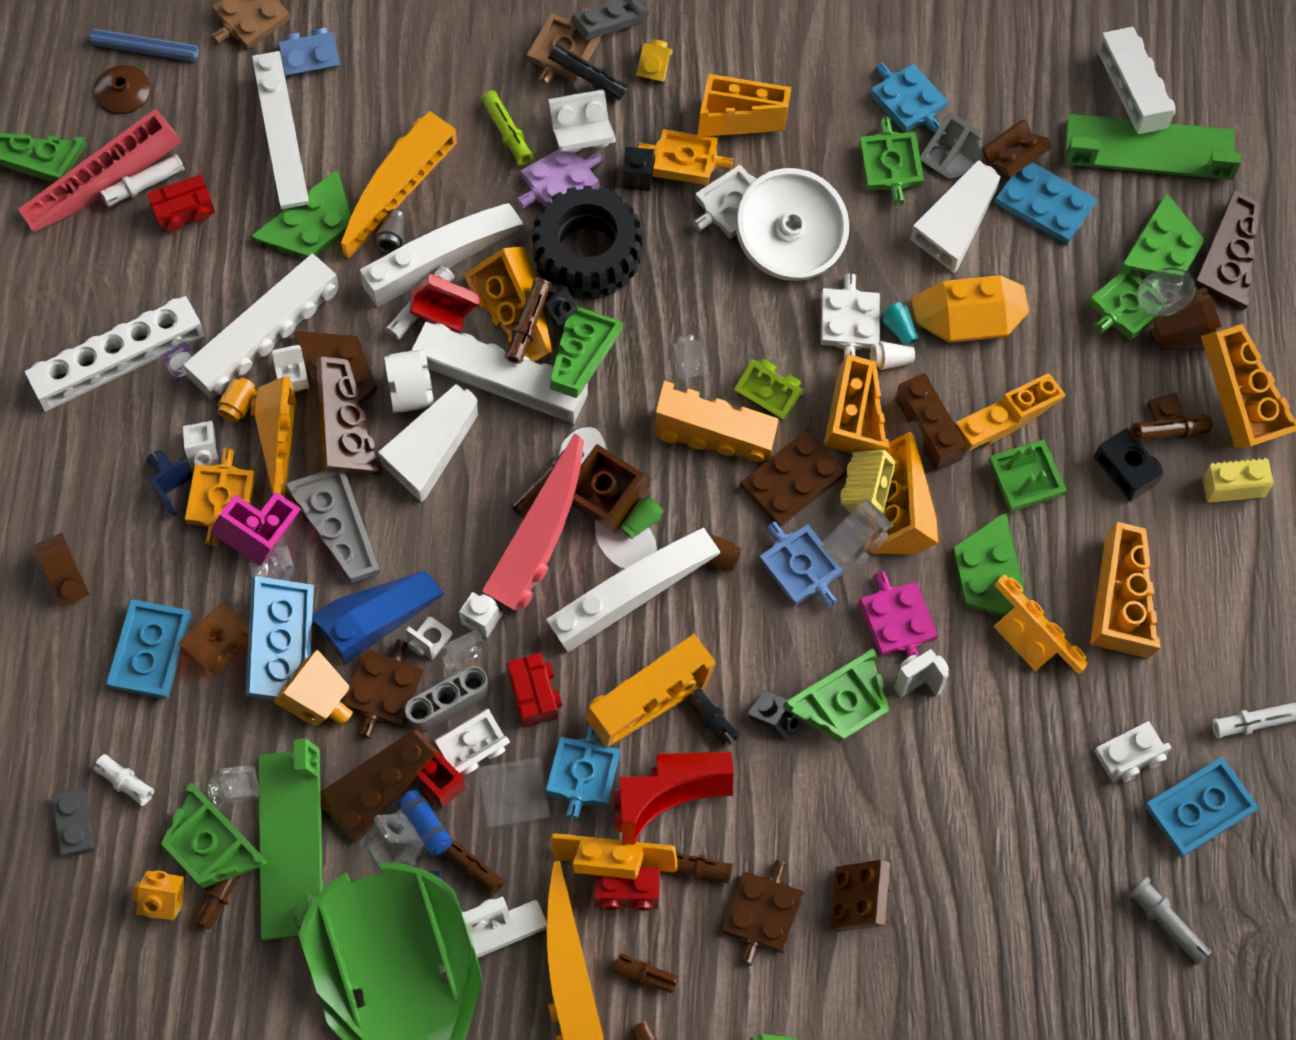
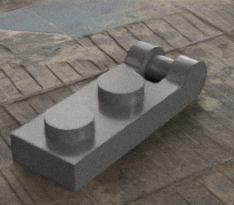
M615 0L574 13L571 23L585 40H589L641 23L647 19L649 11L645 6L639 5L638 0Z

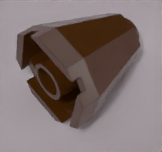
M1206 287L1192 292L1154 320V328L1150 329L1154 345L1159 344L1162 350L1205 351L1201 336L1215 332L1216 329L1221 327L1213 299L1210 294L1207 295Z

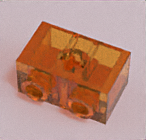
M222 601L179 642V646L183 654L209 677L214 671L219 672L228 663V658L236 650L241 651L248 645L249 624ZM217 638L218 640H220V641L223 640V641H222L221 643H219V642L214 641V640Z

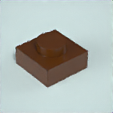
M1177 393L1150 399L1147 403L1153 421L1175 419L1179 415H1186Z

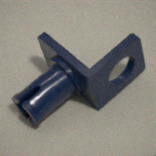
M157 450L154 452L159 458L158 461L152 453L147 458V463L157 474L149 480L159 499L172 517L177 514L166 494L191 479L193 475L185 459H181L172 465L164 452Z

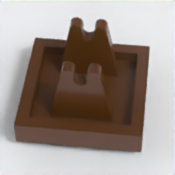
M875 860L836 867L830 929L841 932L885 926V923H888L889 915L886 914L887 895L891 891L892 886L889 884V862Z

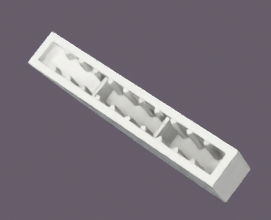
M280 51L252 56L280 207L281 209L308 205V194Z
M509 203L462 218L417 238L360 269L362 285L378 308L414 288L429 274L434 275L441 265L445 268L454 266L524 227V223Z
M702 528L622 570L546 620L569 653L719 555L720 551L706 530Z

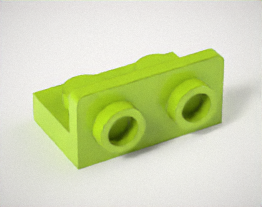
M763 358L760 362L752 359L734 390L786 420L799 396L803 395L806 391L799 387L802 381L788 373L785 377L775 372L777 366Z

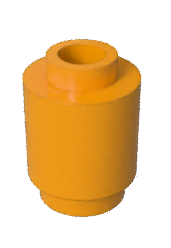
M242 377L232 379L218 402L219 408L217 413L230 422L238 423L247 414L252 398L257 396V391L254 389L255 385Z

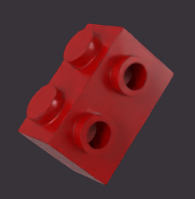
M439 752L414 779L423 788L420 790L422 796L431 805L436 802L442 809L465 789L464 777Z
M640 867L637 879L596 875L595 906L605 910H618L620 907H629L636 911H650L652 908H658L660 868Z

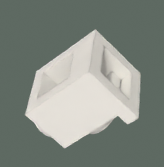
M472 592L459 611L463 626L487 639L502 617L503 612L499 611L498 606H496L497 603L489 596L484 594L479 596Z

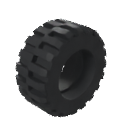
M583 185V189L576 190V187H571L567 189L565 194L558 192L553 195L552 203L546 201L541 207V213H538L535 217L532 241L534 262L537 263V270L540 276L545 277V280L566 286L569 292L574 294V298L583 299V296H591V299H598L602 293L609 296L615 293V287L623 288L628 284V278L634 277L637 271V264L641 260L642 230L640 229L639 217L634 213V208L629 202L623 203L621 195L616 192L611 195L608 193V189L599 187V190L592 189V185ZM581 228H593L606 233L613 240L614 244L600 255L581 257L568 252L561 245V241L572 231Z

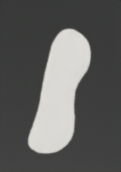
M586 427L574 431L564 440L559 455L565 450L574 433L584 440V457L581 460V464L596 444L606 450L607 448L601 433L595 428ZM595 520L596 538L599 547L606 557L617 566L626 569L657 551L656 541L650 528L630 539L621 528L617 533H614Z

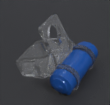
M412 790L404 794L397 802L399 810L393 814L377 815L374 818L376 824L367 834L366 841L362 846L380 873L382 871L378 862L403 863L414 866L416 860L426 850L432 856L444 853L453 843L447 828L441 824L430 808L427 799L421 795L419 790Z

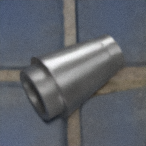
M392 209L388 211L375 236L376 245L383 252L391 253L403 245L404 214L399 210Z

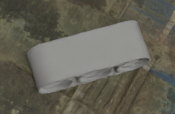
M475 666L468 667L410 699L405 706L409 727L412 730L418 729L420 732L428 731L482 701L487 696L489 688L487 675L484 670ZM471 680H479L482 683L477 689H470L466 686ZM444 695L455 697L454 701L450 704H443L439 701ZM420 709L428 712L427 716L423 719L412 717L413 713Z

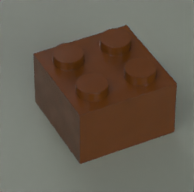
M596 444L580 466L571 505L614 533H617L635 504L649 489L650 484L643 472Z

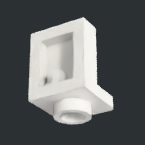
M208 421L183 426L184 449L190 469L194 470L195 465L213 466L220 464L213 422Z

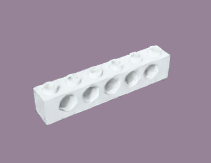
M184 296L180 299H172L165 306L154 311L144 312L133 321L119 324L101 336H93L86 340L85 343L73 349H65L54 358L37 362L30 369L26 370L25 373L46 412L205 337V334L189 300ZM166 324H173L170 328H163ZM141 336H147L142 341H136ZM113 349H120L117 353L109 354ZM88 361H93V363L89 366H82L84 363ZM60 374H66L61 379H55Z

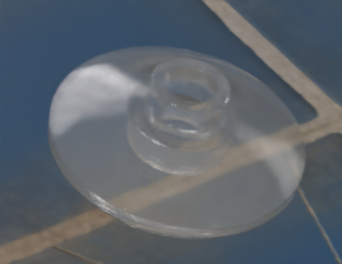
M1161 269L1143 280L1138 288L1137 300L1140 307L1150 315H1173L1183 310L1192 301L1195 294V283L1192 276L1182 269Z

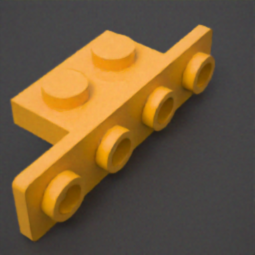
M1003 575L994 585L1012 603L1014 608L993 627L1034 671H1037L1052 656L1058 653L1077 674H1080L1088 665L1083 651L1076 645L1072 646L1064 638L1063 630L1056 623H1050L1044 617V611L1040 605L1034 600L1029 601L1022 593L1021 585L1015 579Z
M553 833L551 836L554 859L572 861L574 873L637 879L640 867L660 868V871L676 872L678 867L676 849L671 845L636 842L633 845H622V840Z

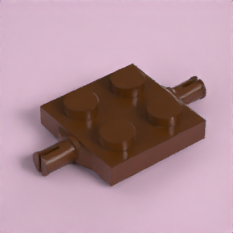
M397 639L391 655H383L366 649L343 703L350 710L358 712L365 718L358 733L361 737L365 735V738L371 739L376 723H388L402 728L406 718L405 706L414 697L424 669L407 664L402 659L408 646L406 641H403L401 646L402 640Z
M775 860L770 877H760L745 871L743 872L724 924V934L736 937L745 944L739 961L743 964L746 962L748 966H752L757 949H771L784 954L798 914L804 891L789 887L782 882L783 875L788 866L784 862L780 866V861Z

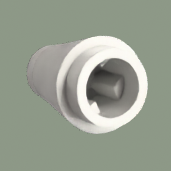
M880 341L878 344L871 346L870 360L876 362V367L879 370L914 363L915 350L913 347Z

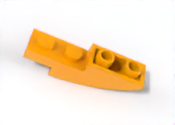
M1047 373L1004 394L1000 401L955 422V426L965 441L968 451L985 443L989 446L1028 424L1064 399L1066 395L1053 377Z

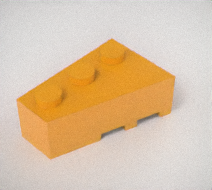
M708 74L700 111L697 137L784 131L791 87Z
M847 354L838 368L824 441L825 447L851 454L855 451L885 450L887 452L889 449L888 439H886L884 430L885 418L884 413L881 411L879 399L881 393L875 361Z

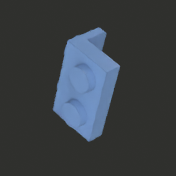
M327 28L311 30V36L300 38V33L284 35V41H280L279 46L285 75L339 66L340 61L334 32H327Z

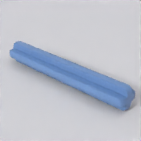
M93 29L90 35L91 44L94 46L192 62L197 61L199 54L196 45Z

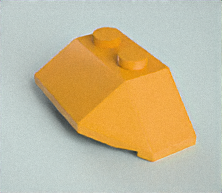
M1001 275L942 281L911 297L915 325L921 329H926L949 343L1007 337L1029 313L1024 286Z

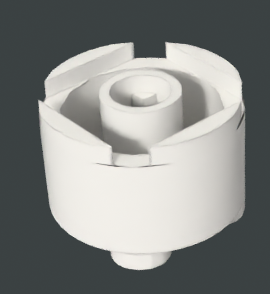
M425 349L384 356L393 413L425 409L432 406L434 400L432 390H428L432 389L428 367H425L428 366Z

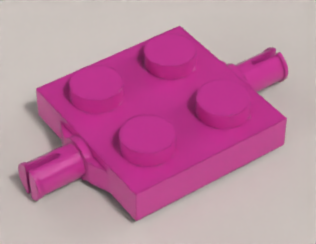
M878 572L873 577L879 592L860 598L858 603L881 657L891 653H905L907 658L912 655L919 657L917 648L922 644L935 641L938 633L918 585L914 582L900 587H891L886 572Z

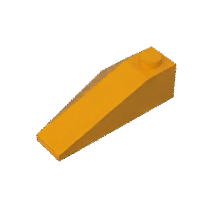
M908 432L889 442L887 453L896 463L884 514L869 517L867 525L868 551L872 554L915 555L938 543L937 518L914 434Z

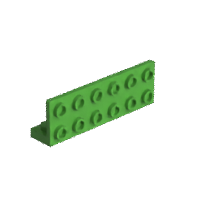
M1069 114L1067 117L1065 165L1233 180L1241 164V153H1234L1235 131L1233 129L1170 123L1169 128L1137 134L1129 119Z
M306 738L294 740V750L259 756L260 854L268 862L260 867L261 939L264 941L299 937L303 918L311 902L323 890L320 749Z

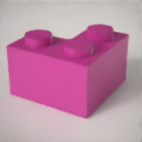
M275 492L260 512L234 495L219 514L210 533L261 567L291 528L301 508Z

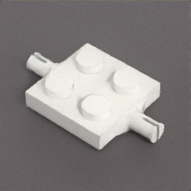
M738 165L697 192L695 200L705 210L704 215L693 221L697 230L701 231L709 224L714 223L720 227L729 239L737 235L736 212L738 205L746 190L757 179L748 174L741 165Z
M850 273L844 275V289H822L820 345L835 346L843 349L845 359L847 354L855 356V350L871 349L873 344L880 342V293L856 290V275L852 274L850 277Z

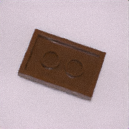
M806 430L742 480L740 487L773 522H777L778 526L782 527L846 475V470Z

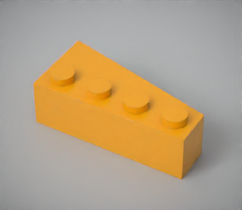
M1243 324L1201 336L1234 447H1250L1295 432L1296 420H1294L1288 409L1290 406L1285 397H1281L1273 383L1275 379L1271 372H1267L1260 361L1262 357Z
M664 381L656 410L655 437L667 443H685L698 450L705 448L716 450L725 456H743L752 462L768 461L771 458L777 433L778 418L745 407H741L737 411L727 401L716 398V400L710 402L699 397L700 392L687 389L686 393L674 390L673 383Z
M1116 522L1105 535L1090 645L1149 659L1160 649V641L1156 635L1155 625L1157 624L1156 611L1153 610L1152 594L1154 590L1153 582H1150L1149 576L1150 557L1145 528Z
M694 633L633 677L621 682L607 695H600L591 701L586 720L606 748L680 704L690 694L694 695V690L706 688L716 661Z

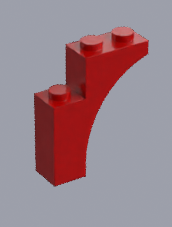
M732 752L656 754V767H651V776L620 777V790H614V809H621V812L615 813V832H622V845L635 844L643 829L653 819L677 805L708 797L733 796L734 772Z

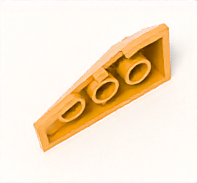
M525 247L503 248L464 274L470 290L480 295L479 306L486 308L492 316V322L496 326H500L508 335L509 342H511L513 337L512 329L519 322L532 288L533 280L537 278ZM543 308L534 329V340L529 342L525 356L535 363L552 353Z
M287 376L258 387L257 398H252L251 415L255 416L272 493L274 495L277 492L284 498L297 405L291 379Z

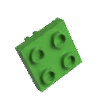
M1045 440L995 454L988 459V463L1010 513L1065 496L1067 492Z

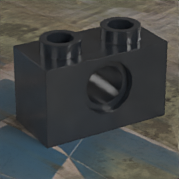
M1128 428L1123 429L1100 444L1094 455L1096 461L1130 502L1156 486L1164 473L1160 462L1155 457L1149 455L1142 441L1136 442L1132 439ZM1125 460H1131L1135 462L1137 466H1130L1125 462Z

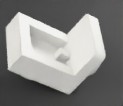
M300 345L273 350L272 357L277 379L284 376L290 377L294 393L310 388Z

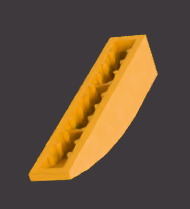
M428 111L423 118L420 117L414 122L412 129L405 137L402 136L396 141L393 150L376 170L363 191L351 215L341 241L345 258L349 259L383 223L388 211L396 209L457 144L456 129L431 111Z
M560 860L553 862L547 914L548 968L554 1002L548 1004L552 1024L558 1022L561 1035L555 1037L556 1040H604Z

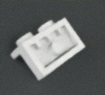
M1148 721L1096 747L1094 752L1113 783L1120 779L1127 782L1141 773L1140 769L1148 765L1152 769L1167 760L1166 755L1171 750V746L1169 743L1163 745Z

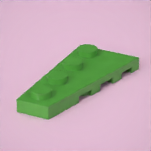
M578 307V310L565 322L559 352L550 380V389L578 398L622 332L623 322Z

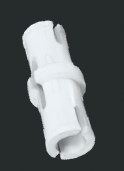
M106 754L96 761L97 765L93 767V770L111 782L116 791H123L141 806L150 801L152 796L148 795V793L153 795L154 789L135 777L134 771L130 768H123Z

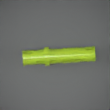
M486 92L481 97V102L501 133L504 146L511 150L519 166L530 163L534 155L524 141L523 132L515 126L499 99L497 92Z

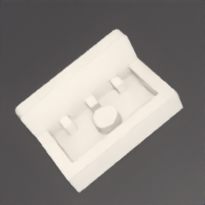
M932 649L919 657L912 655L901 663L894 689L900 697H903L926 682L937 696L942 693L949 676L948 665L940 655L936 656Z
M487 708L433 740L441 755L459 773L461 772L463 776L479 767L477 762L488 756L489 759H493L505 751L504 746L510 743Z

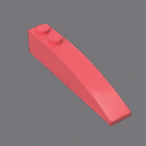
M155 108L21 206L18 211L33 232L40 230L102 198L101 190L121 182L125 176L131 177L142 172L182 143V141Z
M575 433L482 592L517 612L520 611L521 607H527L533 597L531 590L536 581L541 582L549 569V566L546 564L562 533L573 501L584 447V440Z

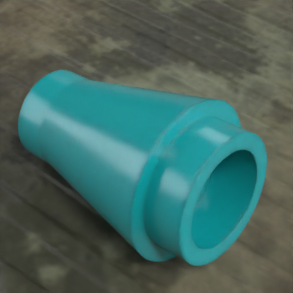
M897 302L881 313L884 318L882 322L904 346H908L919 339L907 306L904 307L901 302Z

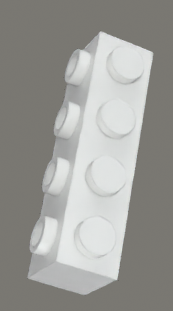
M1134 27L1102 33L1097 52L1137 134L1169 128L1172 117L1175 115V104L1172 99H1169L1165 91L1164 82L1158 77L1154 69V62L1151 57H1148L1144 49L1142 38L1138 37Z

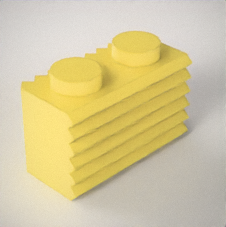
M885 450L855 451L852 453L851 462L847 465L848 478L846 479V484H844L845 488L841 491V504L854 516L883 515L896 461Z
M1259 458L1257 461L1255 459L1252 461L1247 459L1246 462L1243 460L1240 462L1235 461L1234 463L1231 461L1226 463L1224 461L1222 464L1219 462L1214 464L1212 462L1202 482L1206 501L1210 503L1266 497L1273 486V477L1269 460L1267 458L1263 460Z

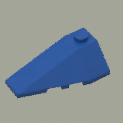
M425 570L336 599L312 615V623L346 665L442 597L444 592Z

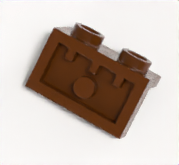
M1022 119L983 146L982 151L988 166H991L997 174L1012 177L1050 150L1052 145L1049 138L1032 134L1028 122Z

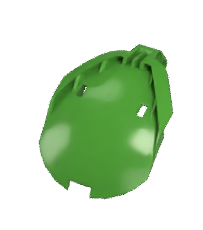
M378 862L382 873L351 881L346 871L328 883L311 902L299 931L300 942L316 992L321 998L327 1025L342 1040H465L478 999L482 974L474 943L455 890L427 870L403 863ZM440 965H444L449 982L442 981L439 970ZM360 988L363 992L365 1005L357 1008L353 990Z

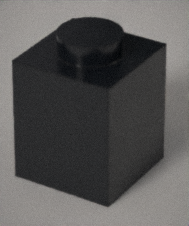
M625 147L622 189L651 191L653 149Z

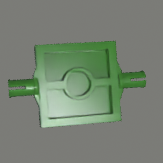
M882 117L879 119L881 133L875 136L860 137L859 141L867 191L890 190L893 205H897V203L901 205L905 202L902 189L921 187L924 183L916 132H893L891 119L886 117L885 120Z
M1131 270L1128 273H1119L1096 292L1088 302L1103 317L1094 324V330L1097 331L1099 329L1097 333L1102 334L1110 326H1113L1131 341L1168 309L1170 303L1160 296L1156 290L1165 279L1158 277L1145 280Z

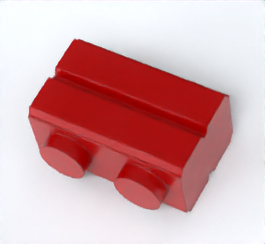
M201 174L147 193L161 232L167 230L170 232L177 231L183 227V224L194 220L196 222L205 221L211 214L215 213L211 197Z
M542 653L508 661L506 663L507 674L522 727H529L540 722L544 723L557 719L558 708L563 706L558 689L552 690L549 681L554 679L550 661L544 662Z

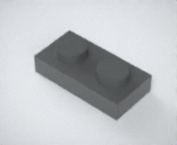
M84 788L52 795L61 856L66 858L95 851Z

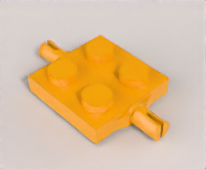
M663 129L661 139L656 145L641 142L638 145V148L653 149L655 162L653 167L654 177L707 186L710 175L715 167L732 170L734 158L717 156L718 138L708 136L697 137L698 135L667 129Z
M227 448L222 449L220 464L213 466L195 465L185 521L186 524L207 527L208 533L205 543L212 546V543L213 546H218L219 539L210 532L219 514L233 496L236 495L251 505L256 477L255 471L242 470L232 466L235 450L229 448V451Z

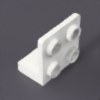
M604 90L548 99L553 132L561 152L574 153L580 151L581 148L591 146L602 148L616 141L608 120Z

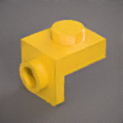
M651 39L650 44L643 42L636 76L664 82L669 58L673 51L667 48V42Z

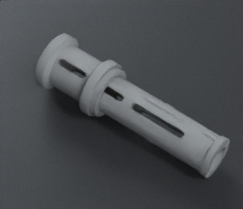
M1149 877L1145 878L1127 897L1134 899L1145 910L1148 919L1152 921L1155 919L1195 964L1198 965L1212 951L1202 943L1169 907L1171 905L1170 900L1167 897L1163 898L1153 888Z

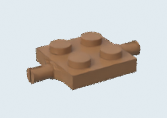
M220 0L212 6V10L222 21L223 27L214 34H211V37L219 45L223 40L232 36L239 40L248 50L291 19L290 13L282 6L280 0Z
M580 7L578 12L584 11V7ZM551 13L527 53V61L544 69L538 78V82L541 85L544 83V86H548L554 74L577 82L579 76L548 59L551 50L558 43L568 51L589 61L601 40V36L585 40L571 23V19L562 18Z

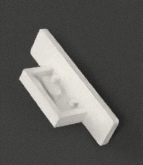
M502 896L497 899L486 900L480 906L462 912L474 943L477 958L547 929V921L537 900L508 911ZM440 965V974L446 972L444 965Z

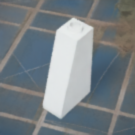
M978 160L914 224L910 240L951 272L955 273L997 191L1000 176L991 166H986Z
M457 384L378 452L381 465L421 503L432 490L478 416V401L471 391L468 389L463 390Z

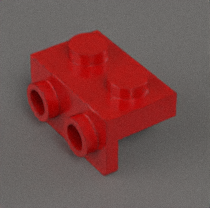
M429 274L412 289L409 312L431 323L443 324L451 331L459 333L463 328L464 316L479 305L480 295L465 287L448 282L442 277Z

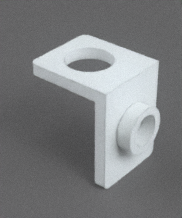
M428 617L417 631L410 627L406 629L408 646L418 655L423 656L424 654L431 660L436 657L453 636L450 629L433 617ZM435 628L441 632L439 642L432 644L423 637L428 629Z

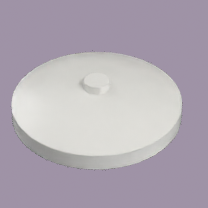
M783 168L762 175L746 190L736 212V233L744 253L760 270L782 280L802 281L824 273L841 256L849 236V218L840 195L826 180L806 170Z

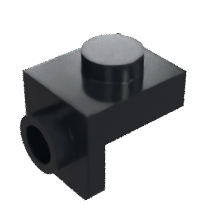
M550 282L552 286L544 306L553 323L561 326L578 310V307L566 286Z
M763 690L747 713L752 721L775 730L779 737L785 741L790 738L801 722V719L783 708L784 703L788 699Z

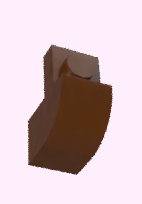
M63 532L34 544L41 566L61 607L90 595Z

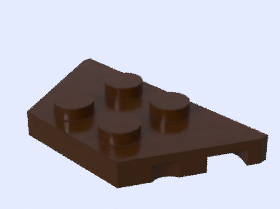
M304 331L293 332L297 345L301 347L304 363L317 398L316 361L321 356L349 361L359 393L357 396L359 406L362 401L369 399L377 391L375 380L357 336Z

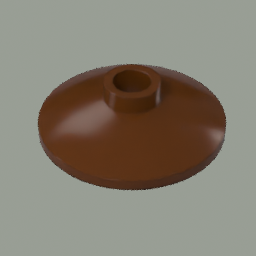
M119 65L106 70L97 79L94 88L98 104L104 110L113 114H128L140 109L147 102L151 92L150 82L146 74L140 69L129 65Z

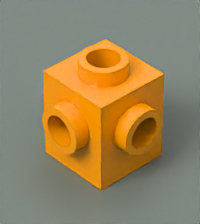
M146 871L141 882H136L133 889L132 899L137 901L136 915L148 916L151 919L174 921L183 905L184 877L167 874L164 871Z

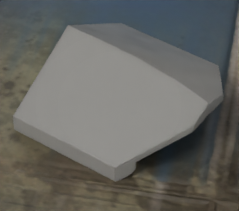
M949 112L921 154L920 160L950 180L962 176L978 160L981 161L983 157L982 132L952 112Z

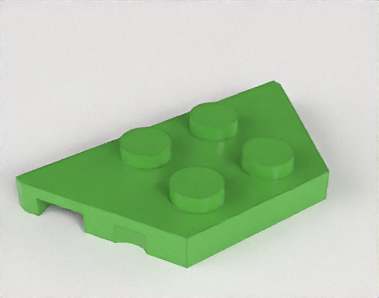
M335 170L307 192L308 205L285 209L253 234L254 242L259 245L266 243L277 247V250L280 252L295 254L298 258L306 259L312 253L318 257L343 237L351 218V213L339 173Z
M1166 194L1119 270L1128 273L1130 269L1144 271L1146 277H1159L1166 281L1179 283L1205 240L1171 197Z
M1007 514L1000 515L953 548L952 553L966 608L976 611L983 610L990 615L1000 618L1011 611L1014 606L994 585L1003 575L1015 579L1021 585L1022 593L1025 595Z
M874 648L792 697L784 703L783 708L838 743L843 742L889 711L887 699L883 693L882 676L877 674L874 661L877 658Z
M191 782L186 789L188 796L182 809L177 808L173 817V824L167 830L161 843L165 849L202 888L266 865L268 863L267 860Z

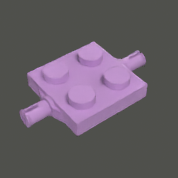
M558 149L521 170L522 178L530 186L531 191L517 198L519 205L525 208L536 200L541 204H544L546 201L552 203L553 195L558 192L565 194L567 189L571 187H576V190L583 189V185H592V189H598L600 187L599 180L590 169L604 162L601 154L597 151L584 160L575 152H561Z

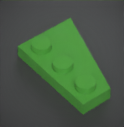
M0 133V166L54 183L72 170L87 145L86 139L84 137H75L74 141L60 140V136H49L48 139H33L27 134Z

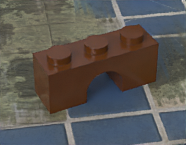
M923 373L900 383L895 400L908 423L914 420L917 422L923 435V449L934 469L938 471L961 461L967 445L927 375Z

